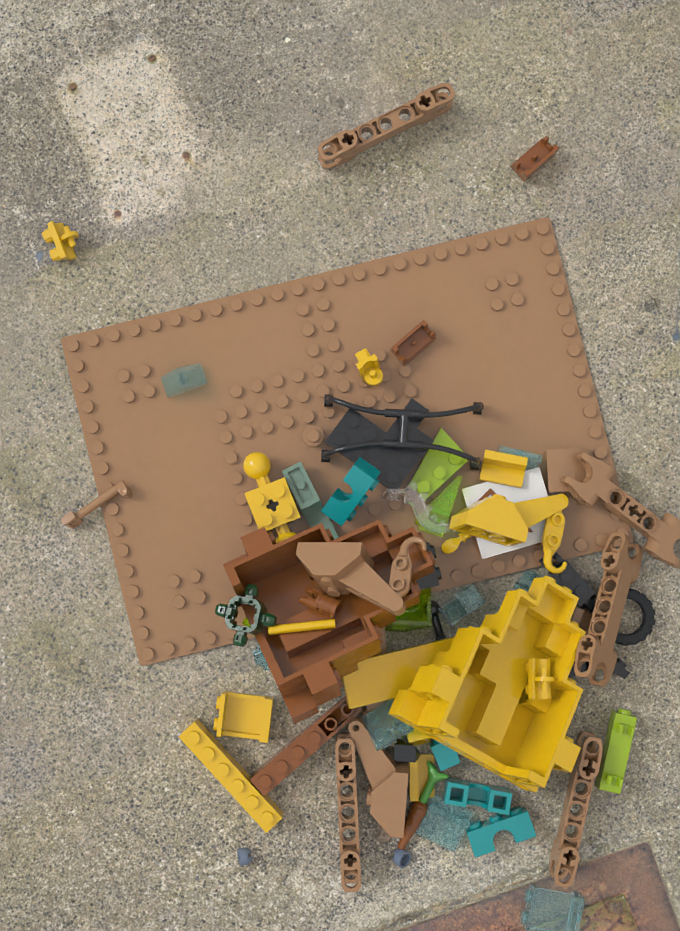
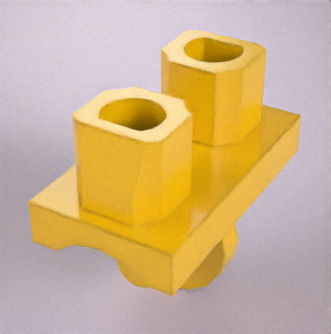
M54 221L47 223L48 228L42 232V236L46 243H55L56 248L49 252L53 261L77 258L73 247L76 246L74 240L79 237L78 232L70 231L69 226L64 227L63 223H54Z
M366 348L355 354L358 360L356 366L363 383H367L370 386L379 385L383 381V373L377 356L375 354L370 356Z
M528 659V662L525 663V671L528 674L525 693L528 694V699H551L550 681H554V677H550V659Z

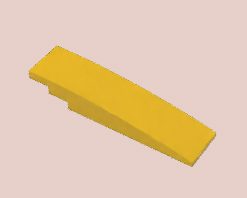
M455 636L381 653L357 663V671L342 677L348 708L352 709L393 699L396 697L399 689L408 690L414 681L419 667L432 664L437 651L446 652L449 650Z

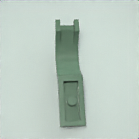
M302 462L283 470L282 473L310 528L322 523L325 530L330 529L334 540L339 538L330 518L321 512L324 506Z

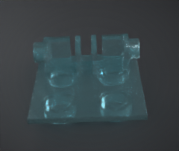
M395 698L388 700L362 717L377 751L385 750L393 742L397 743L398 738L402 740L403 735L406 736L410 732H414V728L388 714Z
M434 794L416 834L455 852L465 829H468L471 824L470 818L473 813L460 806L444 804L443 798Z

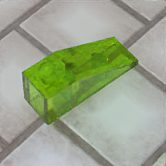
M457 475L423 509L422 513L418 512L415 524L418 525L417 530L443 538L463 476Z

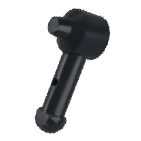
M429 600L424 604V611L430 616L436 640L445 639L446 635H444L438 616L440 606L436 601Z

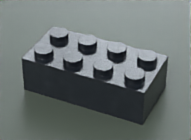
M349 408L325 443L334 449L359 442L395 439L356 410ZM383 446L363 447L339 452L353 464L361 457L381 471L376 479L393 493L396 492L420 459L419 456L409 449L383 448Z

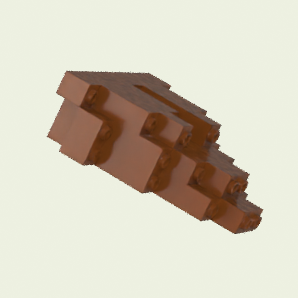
M380 519L335 540L330 529L325 530L322 523L279 543H276L272 532L267 533L265 527H262L240 537L246 554L223 564L237 596L245 597L243 593L247 584L258 586V597H255V599L264 603L267 608L266 613L277 617L276 625L330 620L333 618L298 602L299 597L302 595L310 597L304 591L307 586L324 592L297 557L298 542H362L374 561L373 570L389 585L392 563L400 552L402 543L407 538L413 536L421 537L424 541L425 539L421 532H416L414 527L392 536L388 526H383ZM414 543L409 547L413 569L410 590L403 596L406 609L420 603L419 594H421V590L416 580L433 573L434 564L436 563L432 552L423 551L419 543ZM349 593L348 595L335 597L342 600V607L335 618L336 628L269 635L268 627L263 626V630L255 635L294 724L319 713L318 706L342 695L340 690L343 687L341 678L357 671V663L381 652L380 644L383 641L379 629L395 622V615L353 593ZM241 604L251 626V624H254V615L257 609L253 605Z

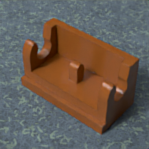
M545 136L510 166L524 182L554 157L559 150L556 144L552 146L548 142L549 137Z
M423 320L391 348V352L403 366H406L436 340V334L428 328V324Z

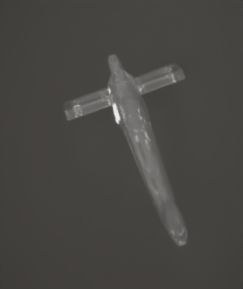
M412 481L404 489H386L380 497V500H402L404 498V504L412 506L419 523L429 531L435 533L456 532L449 529L451 519L449 524H446L444 519L437 523L438 516L436 514L429 516L433 507L425 504L428 494L426 492L417 493V483L415 481Z

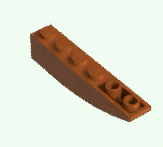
M345 695L251 775L250 781L265 796L358 715L362 709L360 707L349 709Z

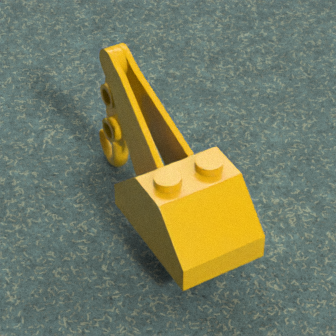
M494 494L491 497H485L483 500L473 503L451 517L449 529L507 547L525 543L528 528L546 519L541 539L544 551V566L553 574L563 572L567 566V562H563L559 568H555L552 565V557L561 545L565 525V517L562 514V510L568 506L569 502L564 494L515 503L506 500L505 496Z

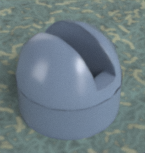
M246 847L237 849L239 866L248 865L252 862L253 857H248L249 853H253L251 849Z
M401 849L394 851L395 855L392 856L393 862L400 868H405L411 860V854Z

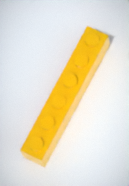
M198 718L181 732L179 738L266 833L283 818V811L267 794L263 796L250 781L251 776Z

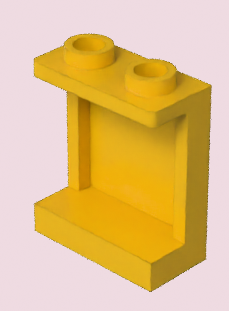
M223 691L221 696H217L216 709H219V717H215L213 730L217 731L216 737L224 735L257 739L259 742L268 743L274 697Z

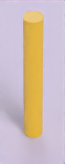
M335 619L281 624L268 627V633L272 635L336 628Z

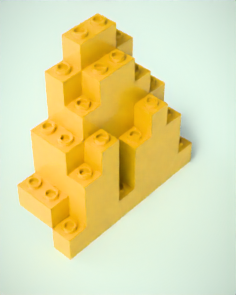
M549 576L534 578L528 592L523 589L507 591L498 613L485 615L479 628L472 626L458 628L450 649L446 652L437 651L432 664L419 667L411 687L408 690H398L388 714L524 791L537 793L539 787L545 788L552 770L571 773L581 748L574 744L572 738L565 735L584 690L576 685L577 682L568 678L575 661L578 643L586 633V631L579 628L577 622L571 620L579 598L572 594L571 589L556 584V580ZM528 659H550V677H554V681H550L551 699H528V694L525 693V685L528 683L525 663L528 662Z

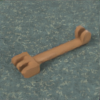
M122 480L76 513L73 511L67 513L61 518V523L74 529L83 523L82 518L118 493L125 498H130L132 493Z

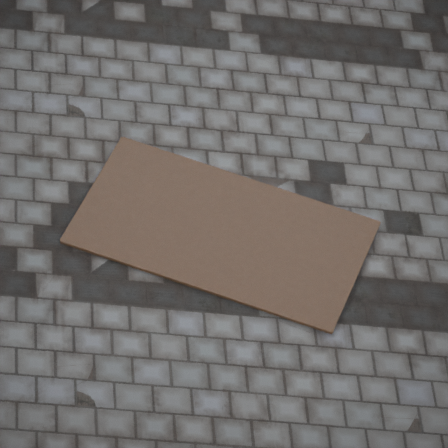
M548 217L63 337L61 340L98 495H102L122 480L132 493L130 498H125L118 493L102 504L101 508L138 660L142 666L233 643L234 634L237 631L228 629L225 624V618L216 615L215 609L218 604L228 605L229 600L237 596L223 564L245 555L246 551L240 537L258 530L244 494L259 488L256 479L250 478L243 468L244 460L249 454L261 452L269 458L271 463L268 473L270 482L284 478L283 470L302 462L323 506H325L337 488L345 493H353L352 488L343 481L354 465L351 461L340 453L330 455V463L321 462L322 450L333 449L325 443L326 439L349 409L333 403V407H324L325 394L333 395L335 398L356 405L379 410L404 409L412 398L428 409L429 412L472 406L473 402H482L484 405L482 415H473L472 411L452 416L424 418L417 427V429L432 440L435 439L440 428H442L464 453L480 458L481 465L479 470H470V461L468 460L422 502L408 485L423 461L425 453L417 461L395 493L381 483H378L373 491L368 489L366 495L369 497L361 507L359 505L355 507L357 513L350 522L346 520L341 526L330 518L339 537L379 519L383 526H388L392 536L411 527H414L417 533L421 532L425 542H429V545H434L437 556L434 565L440 568L442 579L438 580V586L422 589L419 596L542 566L539 562L544 557L542 543L485 559L481 556L477 539L474 536L467 539L465 543L463 541L460 542L458 549L454 553L444 554L441 550L442 544L446 540L459 537L458 534L461 533L449 529L451 517L467 508L462 489L485 482L480 480L485 450L528 458L525 471L537 467L540 468L548 496L558 494L567 496L568 506L562 510V514L565 517V525L561 545L556 550L563 560L604 550L608 538L613 532L625 533L628 536L629 543L633 542L630 526L598 501L593 508H588L576 500L569 491L548 493L546 450L589 448L590 456L605 462L615 470L551 220ZM425 320L428 328L435 332L436 340L406 366H403L391 352V348L420 322ZM365 348L370 356L374 354L377 356L383 373V381L377 386L363 383L356 366L358 360L355 354ZM357 411L386 433L397 419L396 417H385L384 415ZM311 425L320 427L324 433L322 443L315 447L308 446L303 440V431ZM615 474L611 482L620 488L617 474ZM613 493L610 496L612 503L615 502V495ZM293 495L301 518L287 524L290 532L298 534L309 529L310 526ZM270 500V504L267 507L274 512L279 503L278 501ZM275 528L267 531V533L272 532L275 540H277L278 534ZM622 538L615 540L614 547L621 545ZM242 606L238 607V616L235 618L237 625L251 627ZM247 633L248 639L256 638L255 635Z

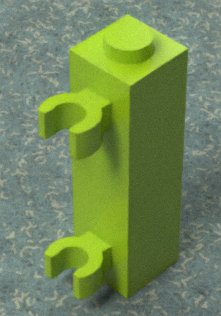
M619 708L618 711L611 710L600 768L595 782V786L600 790L617 794L621 793L637 717L632 715L630 710Z

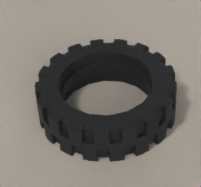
M630 588L627 599L635 601L640 606L643 617L639 628L633 633H617L615 643L624 646L636 645L638 642L644 641L646 636L652 633V627L656 621L654 619L656 614L655 609L652 607V602L648 600L645 594Z

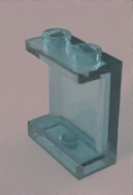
M530 883V888L525 891L524 902L527 904L525 911L522 910L520 923L523 924L525 931H579L585 898L581 892L572 891V894L538 888L535 884Z

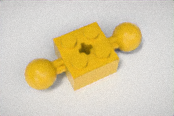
M261 452L249 454L244 460L243 468L250 478L256 479L259 488L244 494L258 529L265 527L266 531L275 528L278 534L276 543H279L296 535V533L290 532L287 523L301 518V515L285 477L270 482L268 477L271 468L269 458ZM270 500L278 501L279 503L274 512L267 507L270 504Z

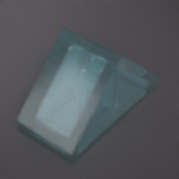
M201 363L176 368L160 377L168 398L208 384Z

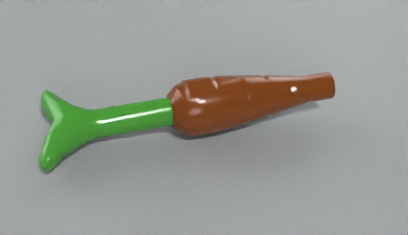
M427 761L428 781L419 801H414L410 807L404 824V836L397 845L401 850H405L408 842L424 819L428 810L427 801L436 782L450 777L446 773H439L430 761Z

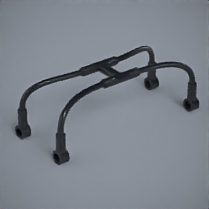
M325 394L324 407H333V403L369 414L400 418L399 440L366 441L344 445L331 450H322L321 462L330 463V455L363 447L383 446V448L423 450L424 448L462 457L470 461V470H479L481 465L479 457H473L467 453L441 445L423 443V441H409L408 425L409 418L445 417L472 411L473 415H482V410L484 409L482 402H473L472 406L440 412L406 409L379 410L356 405L335 398L333 395Z

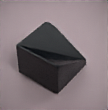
M401 740L394 744V760L415 763L420 757V752L416 746L408 745Z

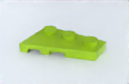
M440 428L432 444L463 452L448 434ZM429 449L408 487L423 502L468 460L447 452Z

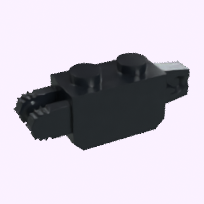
M555 552L552 557L558 562L555 568L561 567L563 562H567V566L563 572L559 574L549 572L548 576L555 579L556 584L571 589L572 594L579 598L576 606L581 609L587 607L593 614L596 603L594 599L597 597L595 595L596 592L567 560H563ZM541 558L539 562L545 568L543 558Z

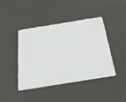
M539 467L525 471L522 488L484 482L462 489L467 507L477 502L490 488L496 494L505 496L506 500L513 503L548 496ZM546 519L529 527L533 532H528L525 543L507 547L476 537L482 558L485 559L540 543Z

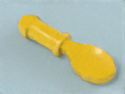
M459 533V537L446 540L442 544L441 550L444 554L454 553L458 549L460 542L463 541L465 543L472 536Z

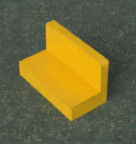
M485 450L480 480L522 488L528 458Z
M420 754L415 763L409 762L410 802L419 801L428 781L427 761L434 764L433 754ZM435 786L430 794V797L435 796Z

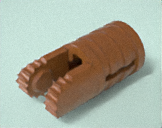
M310 586L305 588V593L310 597L300 596L298 599L300 604L333 619L337 617L342 607V600Z

